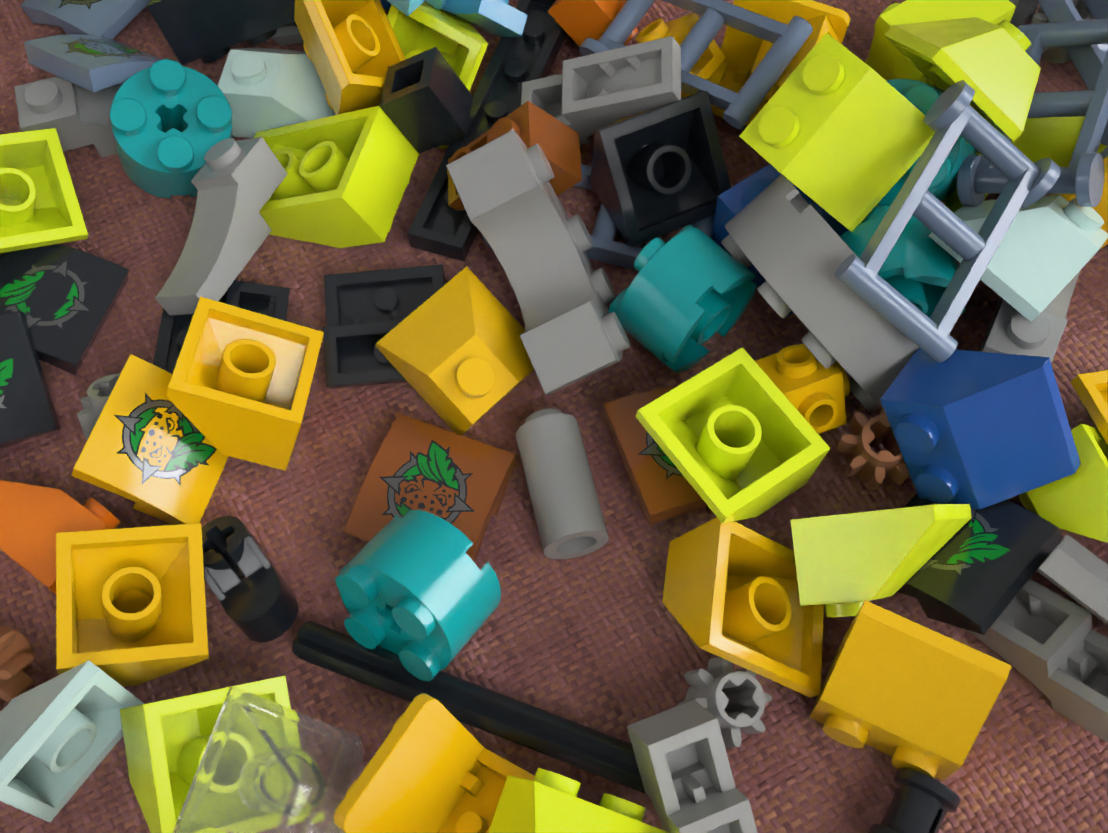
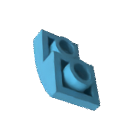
M448 0L441 8L492 35L500 37L522 36L528 16L508 5L509 0Z

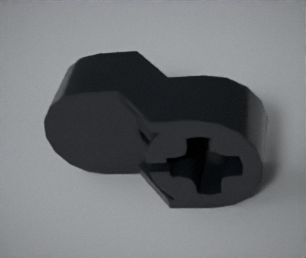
M223 516L208 522L201 528L204 580L221 602L226 614L251 641L263 643L282 636L294 623L299 608L297 599L290 587L270 561L260 543L237 517Z

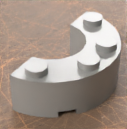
M512 130L446 165L470 221L480 230L493 249L515 292L525 323V333L521 334L520 337L544 393L547 395L553 394L621 361L623 357L622 351L629 348L630 343L614 312L608 314L609 305L617 297L616 292L603 268L594 271L585 252L594 247L590 234L578 214L570 218L566 214L549 183V180L554 178V173L539 144L537 143L527 148L518 134Z
M781 174L724 225L729 235L721 243L731 256L745 265V267L748 268L752 264L766 280L757 288L762 297L782 318H785L790 312H794L809 329V332L801 338L805 346L826 369L837 361L853 378L849 382L850 391L870 413H873L880 406L883 407L880 400L919 349V346L835 277V272L839 265L848 256L856 254L812 205L806 202L789 180Z

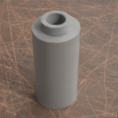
M543 409L532 413L526 418L525 423L518 428L515 436L544 555L551 559H571L590 554L603 547L608 542L609 536L578 421L574 416L562 413L558 409Z

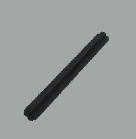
M313 621L303 623L294 639L292 652L301 660L409 702H412L419 694H428L437 699L460 722L646 794L631 743L441 670L432 680L422 681L406 670L397 654L378 646L373 650L367 649L357 643L351 636Z

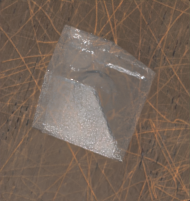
M230 687L172 833H344L334 824V814L346 796L349 787L364 770L361 737L238 687Z

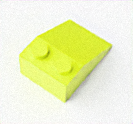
M380 106L255 133L254 138L262 137L288 173L259 211L260 215L272 229L269 235L336 248L385 242L405 189L410 182V176L419 153Z

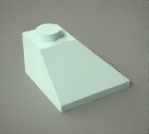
M260 47L230 49L218 87L224 93L232 110L233 137L254 138L256 132L336 115L326 101V91L313 62L308 58L305 51Z
M1060 194L1043 196L1031 206L1019 209L980 280L1032 322L1107 240L1108 234L1100 228L1104 224V220L1092 207H1080L1076 198L1068 202ZM985 200L978 206H962L954 214L978 234L997 200ZM933 232L929 235L931 239L960 263L962 262L963 258Z
M89 660L13 698L0 711V801L47 822H51L123 737L120 709L144 703Z

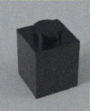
M434 47L388 67L379 106L420 154L441 145L453 144L458 139L467 136L473 96L437 47Z

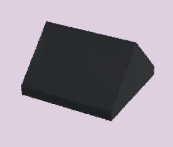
M707 91L698 92L682 98L680 101L671 102L595 131L590 184L628 246L634 247L715 215L717 196L731 188Z

